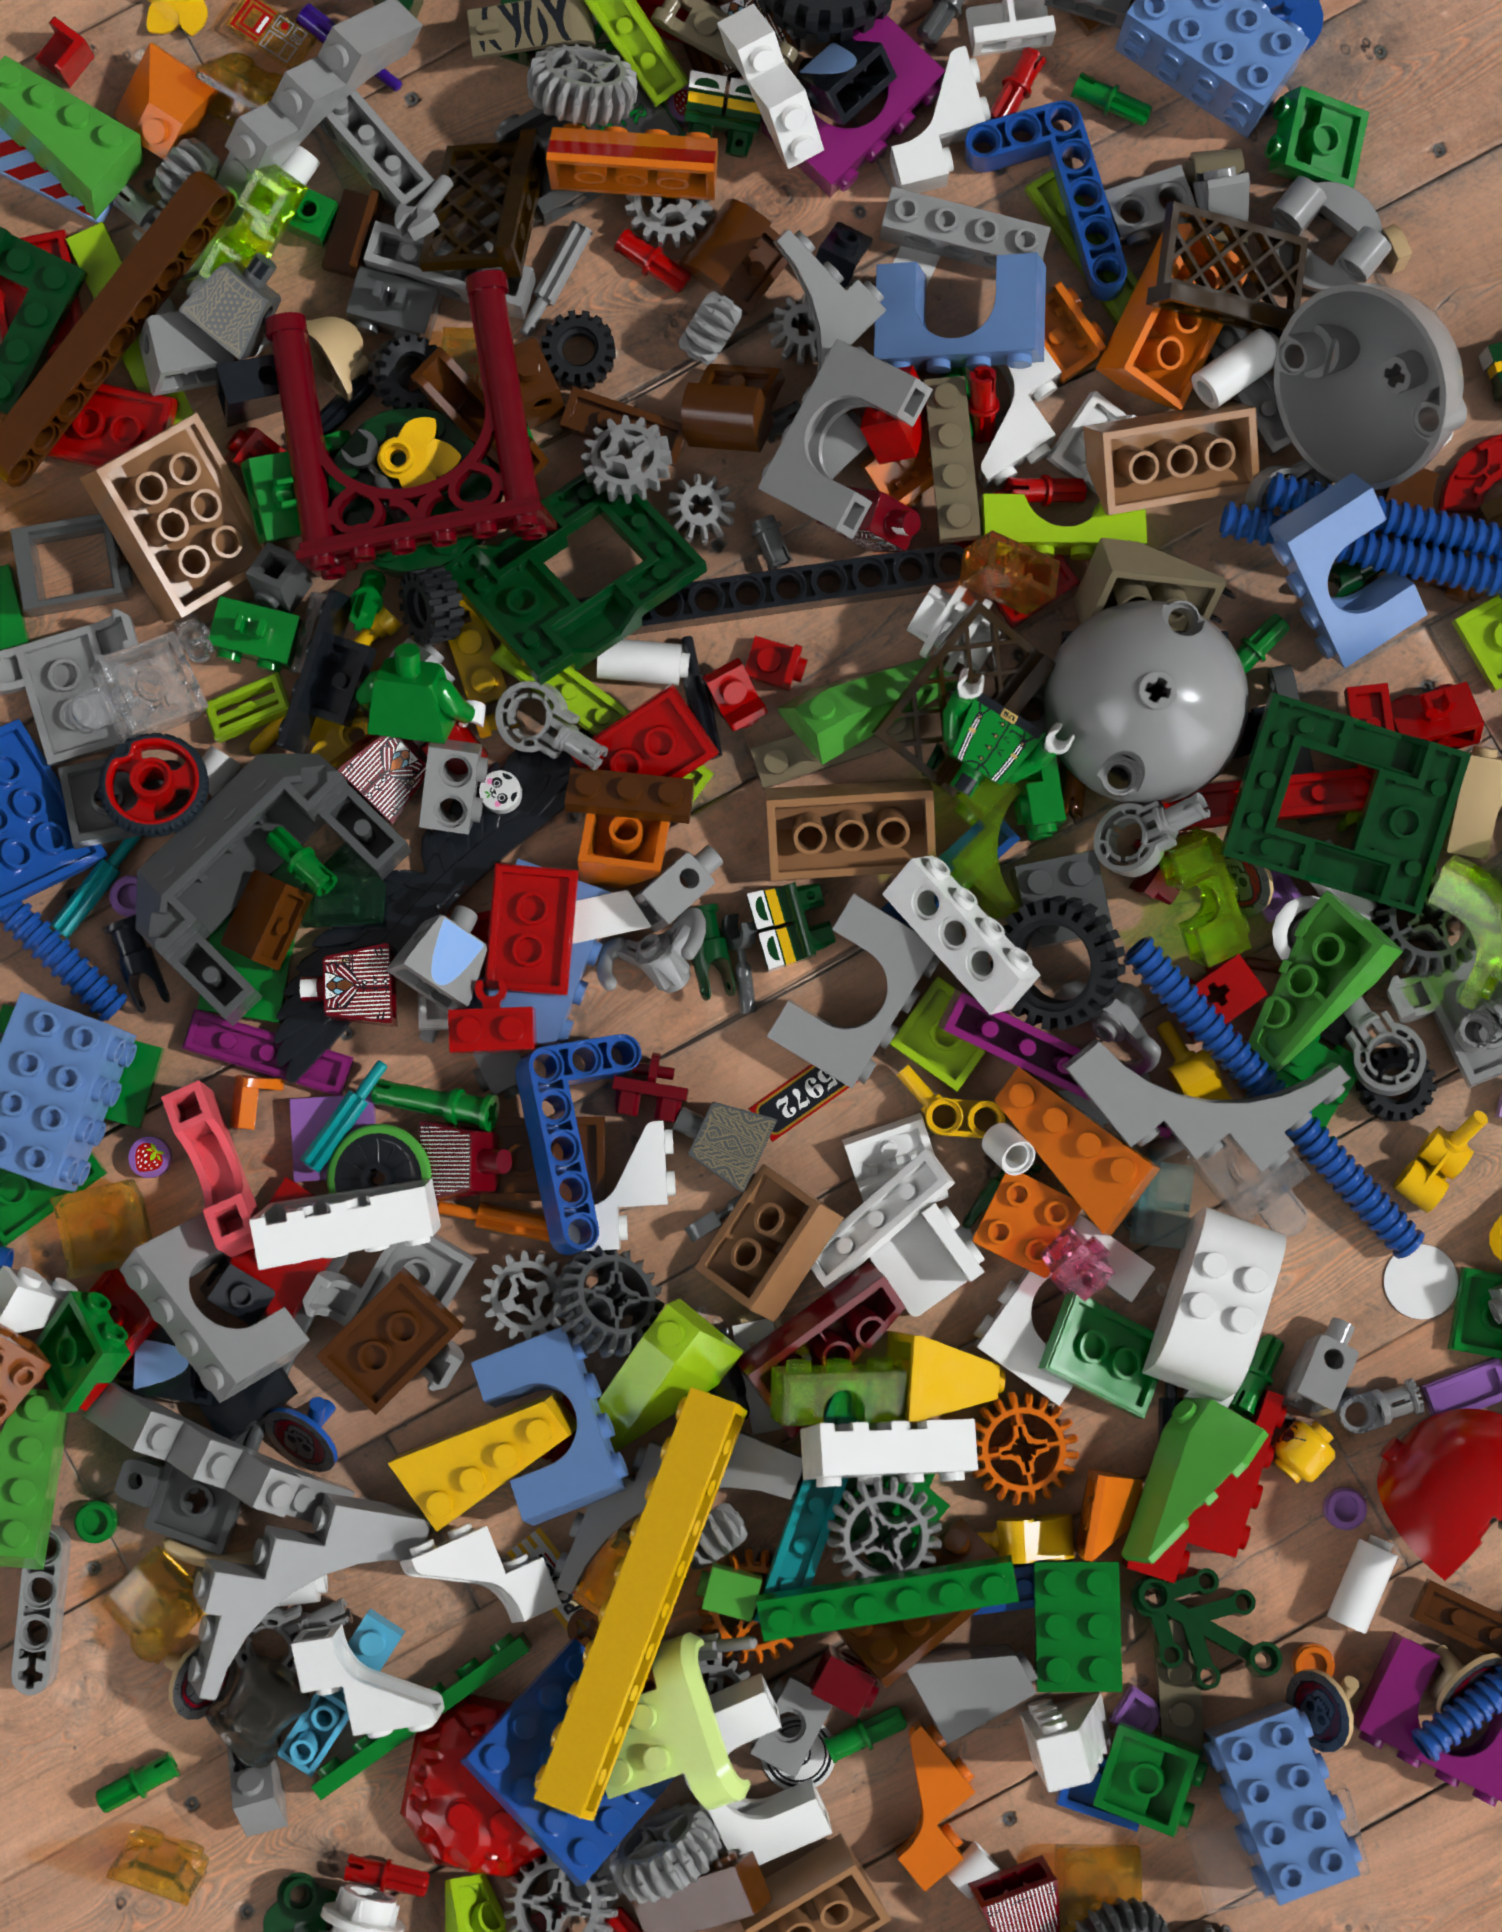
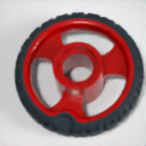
M144 733L138 735V737H131L125 740V743L119 744L113 753L111 752L106 758L99 776V796L106 813L120 828L138 836L162 837L182 830L184 826H188L199 815L208 797L209 778L201 756L186 741L166 733ZM149 750L169 751L180 756L185 763L177 770L171 771L169 765L159 758L149 757L142 759V752ZM118 772L130 774V783L137 799L135 806L126 812L120 807L114 794V782ZM159 779L164 781L158 789H144L145 785L151 780ZM178 789H187L192 792L187 803L178 812L169 817L156 820L155 812L164 811L171 807L177 798Z

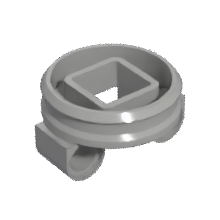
M1298 176L1270 211L1269 215L1274 218L1271 228L1301 236L1316 215L1321 213L1353 238L1332 266L1307 248L1302 292L1315 295L1332 286L1366 283L1392 249L1391 244L1382 234L1381 222L1375 208L1364 195L1347 185L1336 182L1315 183L1306 177ZM1283 244L1276 252L1284 267L1287 268L1292 263L1293 247Z

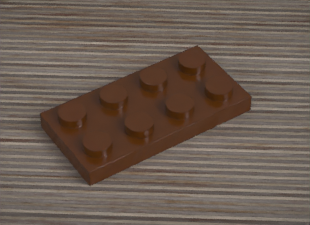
M961 1518L938 1537L942 1542L941 1548H927V1551L936 1557L937 1561L935 1564H928L922 1560L920 1565L925 1569L1000 1556ZM980 1608L835 1631L887 1689Z

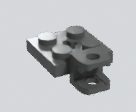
M106 758L58 768L72 844L75 849L138 836L116 825L108 816L104 807L97 805V801H101L98 787L99 776ZM163 760L169 765L171 771L181 767L178 761ZM118 772L114 782L115 797H119L118 804L125 812L135 806L137 799L130 783V774ZM159 779L151 780L145 785L144 789H158L164 781ZM178 789L177 798L173 805L164 811L155 812V818L178 812L190 798L188 790Z
M151 1458L124 1461L114 1488L116 1494L122 1499L145 1508H150L144 1528L219 1555H225L228 1550L243 1505L242 1500L227 1490L194 1480L167 1461L164 1463ZM139 1475H141L143 1480L142 1485L139 1483ZM202 1489L206 1492L205 1497L209 1499L208 1506L201 1507L199 1512L193 1510L194 1503L189 1501V1496L191 1493L197 1494Z

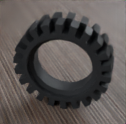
M1065 895L1047 897L1018 908V912L1010 914L1005 919L1008 924L1002 926L1005 930L1004 935L1015 947L1025 952L1033 934L1044 925L1062 926L1074 932L1082 940L1088 951L1090 976L1087 985L1073 1000L1053 999L1043 994L1033 984L1015 1004L1011 1012L1017 1017L1026 1014L1027 1019L1025 1023L1031 1026L1042 1023L1041 1029L1052 1030L1058 1027V1030H1064L1085 1023L1102 1014L1104 1008L1111 1006L1116 999L1112 995L1119 992L1123 985V982L1118 981L1117 978L1125 974L1126 964H1118V958L1125 956L1124 946L1116 948L1113 941L1120 938L1117 929L1108 931L1106 925L1111 920L1106 914L1096 916L1095 912L1098 907L1091 903L1081 905L1082 899L1072 897L1065 899ZM993 960L990 961V967H991L992 969H993Z

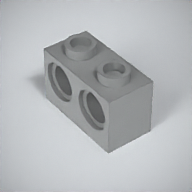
M1181 164L1104 190L1120 245H1128V248L1142 246L1152 239L1151 236L1163 232L1166 209L1160 205V198L1170 197L1176 202L1196 207ZM1124 210H1132L1139 215L1140 222L1135 224L1127 223L1122 219L1120 213ZM1179 215L1178 224L1190 223L1187 217Z
M449 739L446 740L445 744L430 742L419 821L420 828L469 835L473 822L480 823L483 798L476 797L478 782L485 783L488 768V758L481 757L483 744ZM451 758L462 759L467 764L468 772L460 775L454 774L449 770L447 760ZM448 798L458 800L463 807V812L459 814L446 812L442 806V801Z

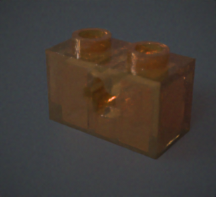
M992 530L964 549L959 585L1028 615L1056 597L1060 561Z

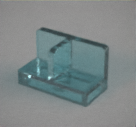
M1152 1161L1161 1169L1134 1204L1129 1242L1183 1249L1186 1243L1195 1169L1193 1166Z

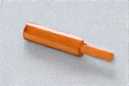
M442 1201L437 1203L439 1214L476 1221L475 1227L550 1242L545 1216L480 1203L478 1209Z

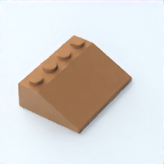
M194 413L79 477L164 623L185 617L248 579L245 573L266 545L258 544L250 504L198 413Z

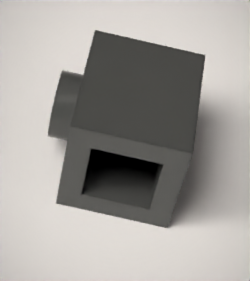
M267 542L245 573L255 594L254 598L262 607L278 609L290 614L294 612L313 585L307 568L296 559L294 553Z
M521 1052L473 1054L479 1068L473 1070V1073L483 1092L491 1090L492 1094L497 1095V1097L503 1094L506 1100L519 1095L515 1068L518 1061L523 1057Z

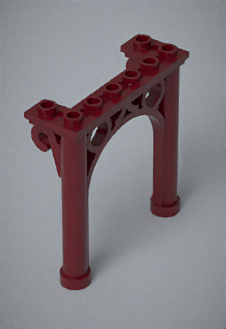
M483 270L470 274L465 278L485 397V420L481 434L470 453L455 468L433 481L414 487L389 489L370 486L352 479L336 466L328 453L324 440L306 317L298 312H284L274 314L264 320L267 340L272 342L291 473L294 481L295 499H297V512L302 542L299 543L300 550L295 551V556L300 563L316 576L322 577L323 580L341 579L346 577V572L358 570L357 563L375 560L376 554L391 552L393 555H406L415 552L416 546L432 543L434 547H446L456 544L457 538L471 535L475 539L491 538L498 534L497 530L509 528L517 538L522 537L523 540L527 541L542 539L547 536L548 531L558 530L557 522L540 501L539 489L535 478L506 301L509 287L507 275L504 271ZM494 439L500 473H497L492 467L482 464V461L493 445ZM325 470L345 487L331 505ZM472 473L491 479L492 490L485 499L473 502L461 500L459 495L460 487ZM448 491L451 502L460 511L430 516L432 509L439 502L445 500L442 493ZM503 495L505 502H501ZM359 496L372 501L374 514L368 522L355 526L344 524L342 514L349 503ZM419 501L417 508L411 502ZM383 502H388L392 510H401L407 513L410 521L383 526L387 512Z

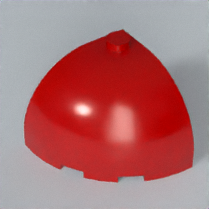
M1467 1408L1448 1410L1435 1414L1417 1424L1401 1440L1397 1437L1392 1438L1380 1453L1383 1459L1377 1476V1489L1383 1508L1405 1543L1444 1581L1483 1543L1480 1539L1489 1529L1492 1517L1494 1516L1499 1521L1502 1520V1414Z

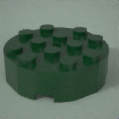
M409 407L389 410L368 419L358 427V429L367 430L372 433L377 439L379 446H381L386 440L398 437L403 426L408 421L419 417L435 418L437 425L434 439L444 441L453 446L461 454V461L459 463L463 461L475 446L442 413L425 408L411 409ZM356 430L342 447V450L352 458L366 453L368 440ZM340 450L333 461L336 466L352 479L373 486V477L368 469H356L350 466ZM401 452L395 453L392 456L391 463L396 466L404 464L406 455ZM486 456V457L484 458V460L482 461V464H485V465L491 467V465H490V463H489V461H488V458H487V456ZM376 462V463H375V466H376V468L378 469L379 473L382 474V475H385V474L381 471V469H380V467H379V465H378V462ZM472 473L460 487L459 495L461 500L473 502L485 499L491 493L492 481L486 476ZM329 475L328 482L330 505L345 489L331 475ZM387 476L393 489L402 488L398 479H392ZM448 491L442 493L445 500L439 502L432 509L430 516L460 511L451 502ZM359 496L349 503L342 514L344 524L355 526L368 522L374 514L373 502ZM419 501L411 503L417 508ZM389 511L386 512V520L383 526L395 524ZM471 535L457 538V543L451 546L434 547L431 543L416 546V551L411 554L393 555L391 552L376 554V559L369 563L383 574L405 579L403 575L409 571L434 566H445L473 546L481 545L485 539H475Z

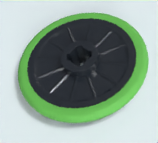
M388 1124L363 1126L348 1134L334 1150L327 1170L328 1193L377 1187L379 1185L374 1184L373 1178H375L378 1171L382 1174L384 1173L386 1178L381 1186L431 1178V1167L428 1156L421 1144L411 1134L399 1127Z

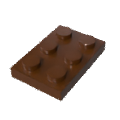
M605 1116L576 1117L593 1200H605ZM498 1118L492 1131L496 1132L498 1136V1149H507L510 1152L512 1166L508 1173L497 1174L496 1190L480 1195V1202L541 1201L525 1119ZM552 1141V1155L562 1161L563 1150L558 1143ZM561 1183L559 1187L561 1197L565 1201H571L572 1192L566 1184Z
M403 1267L316 1355V1358L376 1415L463 1328L464 1324Z

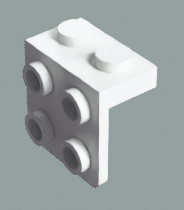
M936 1203L930 1204L869 1257L875 1267L886 1277L905 1305L907 1312L914 1317L920 1316L967 1281L972 1282L984 1273V1270L979 1265L985 1260L983 1255L971 1240L966 1243L961 1240L955 1231L960 1224L946 1205L939 1209Z

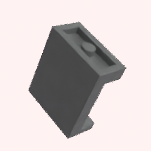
M533 105L534 109L521 116L514 114L504 119L498 125L499 129L494 132L498 143L519 141L522 129L537 128L546 155L552 127L563 128V125L572 122L567 120L559 121L557 116L546 115L543 109H538ZM513 156L504 158L508 163L513 159ZM546 163L536 211L547 227L604 193L552 190Z

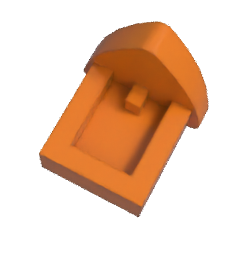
M236 1075L230 1128L255 1130L259 1089L283 1091L284 1079Z

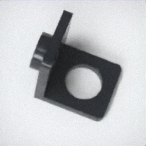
M837 222L820 245L815 258L822 265L826 261L831 263L843 276L844 280L840 285L845 288L850 284L856 266L871 246L873 238L841 222Z
M223 1256L215 1264L200 1287V1291L207 1300L251 1326L259 1321L276 1294L274 1289L234 1266L226 1256Z

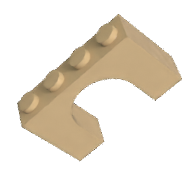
M1473 745L1472 752L1464 751L1471 753V757L1442 849L1448 853L1488 859L1496 818L1502 806V757L1497 756L1498 749Z

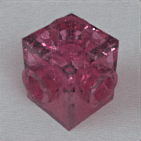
M1069 1225L1040 1253L1052 1273L1050 1278L1055 1285L1066 1295L1073 1291L1084 1302L1095 1292L1103 1289L1109 1278L1115 1274V1271L1106 1259L1110 1255L1108 1249L1094 1236L1089 1240L1086 1239L1072 1225Z

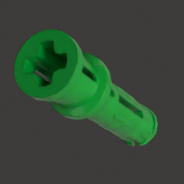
M381 1078L376 1083L377 1086H374L372 1089V1102L374 1105L390 1106L440 1116L450 1125L467 1123L479 1126L482 1131L491 1132L496 1125L499 1115V1098L497 1095L488 1094L486 1097L466 1094L465 1090L460 1088L451 1089L449 1092L396 1083Z

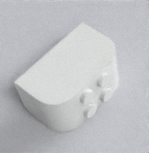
M1205 1206L1191 1217L1142 1373L1221 1402L1234 1395L1248 1372L1283 1262L1286 1236Z

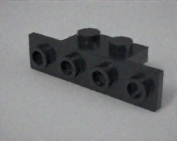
M330 589L327 599L324 600L320 607L319 622L314 637L307 645L306 660L302 672L294 683L290 707L279 727L277 746L295 754L304 753L316 717L351 728L359 705L355 696L356 691L370 673L377 649L343 638L349 622L348 619L352 605L350 602L351 597L339 591Z

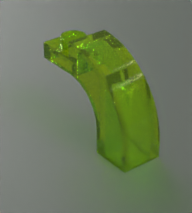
M1454 855L1443 866L1427 903L1460 919L1473 936L1476 946V959L1457 1002L1473 1010L1482 998L1488 1001L1493 995L1498 982H1502V886L1481 867L1460 856Z

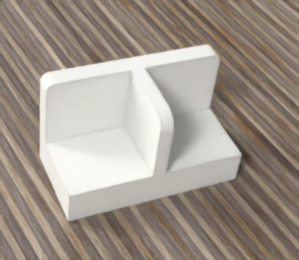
M1003 0L1000 3L968 7L965 14L972 57L1018 51L1026 47L1052 46L1056 33L1054 15L1048 16L1047 6L1044 5L1045 0Z

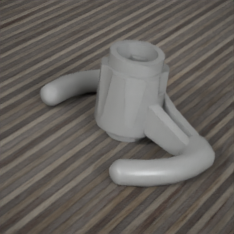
M688 908L678 916L672 928L662 934H650L638 942L625 939L622 936L609 940L604 945L597 964V976L603 988L607 991H613L617 987V980L613 975L612 967L618 957L642 969L661 991L673 993L684 987L691 975L689 971L690 965L686 960L694 959L703 944L706 934V920L702 911L698 908Z
M1081 981L1065 983L1057 989L1053 999H1074L1083 991L1086 984ZM1123 983L1121 990L1112 995L1116 999L1111 1006L1104 1008V1012L1090 1019L1093 1032L1105 1042H1121L1125 1039L1138 1050L1143 1058L1129 1060L1124 1066L1137 1075H1143L1152 1071L1160 1061L1161 1048L1148 1036L1139 1021L1145 1013L1143 1009L1147 1004L1145 995L1136 986Z

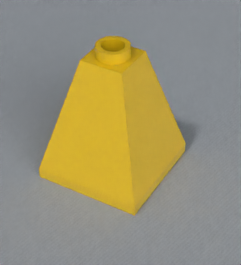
M888 1331L883 1415L917 1422L998 1399V1394L1003 1393L1006 1378L1004 1370L1000 1369V1365L924 1336Z

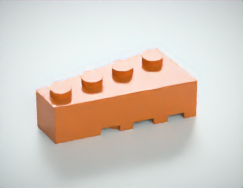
M1019 1066L994 1099L1104 1235L1112 1236L1161 1169L1033 1073Z

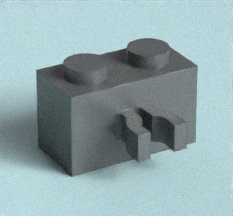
M359 266L346 314L350 323L354 324L359 332L367 335L377 336L379 331L393 335V338L417 335V338L425 337L430 340L442 297L437 287Z

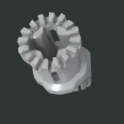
M1502 996L1495 1001H1486L1467 1014L1458 1024L1455 1037L1458 1045L1463 1050L1470 1053H1480L1502 1037ZM1471 1022H1477L1484 1026L1487 1031L1486 1040L1482 1043L1470 1041L1465 1035L1466 1025Z
M1408 1378L1404 1380V1385L1382 1392L1379 1389H1375L1363 1394L1343 1398L1339 1402L1335 1416L1337 1423L1343 1430L1355 1434L1366 1433L1390 1425L1392 1419L1413 1412L1417 1416L1424 1414L1423 1399H1418L1422 1395L1421 1393H1416L1419 1391V1388L1416 1386L1414 1379ZM1355 1402L1362 1404L1367 1413L1364 1423L1357 1427L1351 1426L1345 1417L1347 1407Z

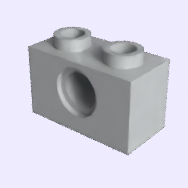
M789 1672L785 1682L779 1678L776 1680L771 1694L778 1707L779 1715L785 1712L795 1713L800 1718L801 1724L793 1733H784L777 1729L752 1740L750 1754L796 1778L833 1705L812 1695L810 1684Z

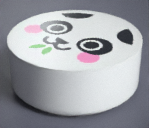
M498 770L489 773L486 776L485 783L481 782L479 794L480 798H483V804L488 810L496 814H506L516 809L520 804L522 788L513 774Z

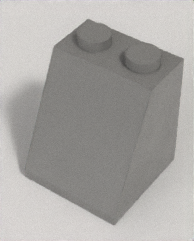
M1009 1644L931 1650L907 1671L947 1745L1037 1694L1031 1682L1037 1680L1038 1677L1022 1650L1014 1653Z

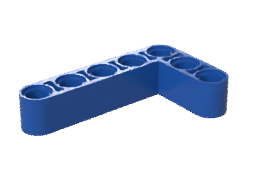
M1066 100L1056 101L972 126L967 132L965 139V161L976 172H991L1049 155L1088 289L1096 299L1101 301H1112L1118 298L1125 286L1127 264L1078 107ZM1064 120L1070 123L1072 127L1067 131H1059L1052 124L1056 121ZM1024 131L1032 135L1033 138L1028 142H1019L1013 138V135ZM985 142L994 149L982 154L974 150L973 147L978 143ZM1068 158H1077L1082 161L1083 166L1078 169H1071L1065 166L1063 162ZM1086 195L1090 196L1095 203L1089 207L1079 206L1074 199L1078 196ZM1091 233H1099L1105 237L1106 242L1101 245H1094L1087 241L1086 236ZM1102 271H1111L1116 274L1118 279L1113 283H1105L1097 275Z
M627 1034L544 1046L523 1056L515 1068V1076L549 1239L552 1247L563 1255H573L591 1248L599 1237V1225L569 1085L611 1079L614 1076H620L634 1069L642 1057L641 1047L634 1037ZM612 1047L618 1049L623 1057L622 1065L617 1064L611 1056ZM573 1054H577L583 1059L585 1066L583 1072L574 1066ZM534 1060L540 1061L545 1066V1078L535 1073L533 1068ZM543 1101H547L553 1106L555 1112L553 1119L548 1118L543 1113ZM552 1141L561 1146L563 1150L562 1161L552 1155ZM561 1183L566 1184L572 1192L570 1202L565 1201L560 1195L559 1187ZM570 1224L575 1225L580 1232L578 1244L574 1243L568 1235Z

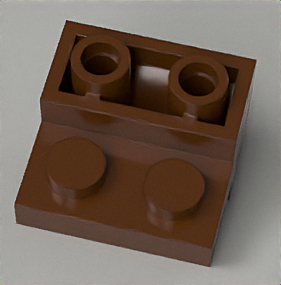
M727 199L678 264L690 272L708 290L714 289L722 297L725 295L734 301L733 304L742 309L743 315H749L788 262L773 244V241L780 235L770 227L771 222L747 204L736 199Z
M709 364L699 383L688 382L684 391L681 406V424L688 446L761 452L776 422L771 408L785 382L781 368Z

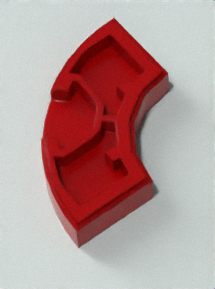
M1502 434L1492 436L1478 443L1453 466L1440 493L1438 513L1440 510H1445L1447 513L1474 514L1478 507L1483 504L1484 497L1490 487L1502 479Z

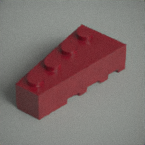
M867 1262L742 1354L736 1364L776 1422L793 1439L802 1428L800 1424L812 1410L816 1412L827 1400L825 1395L841 1377L843 1379L847 1377L853 1370L854 1366L852 1364L866 1348L871 1349L906 1307L886 1277L870 1262Z

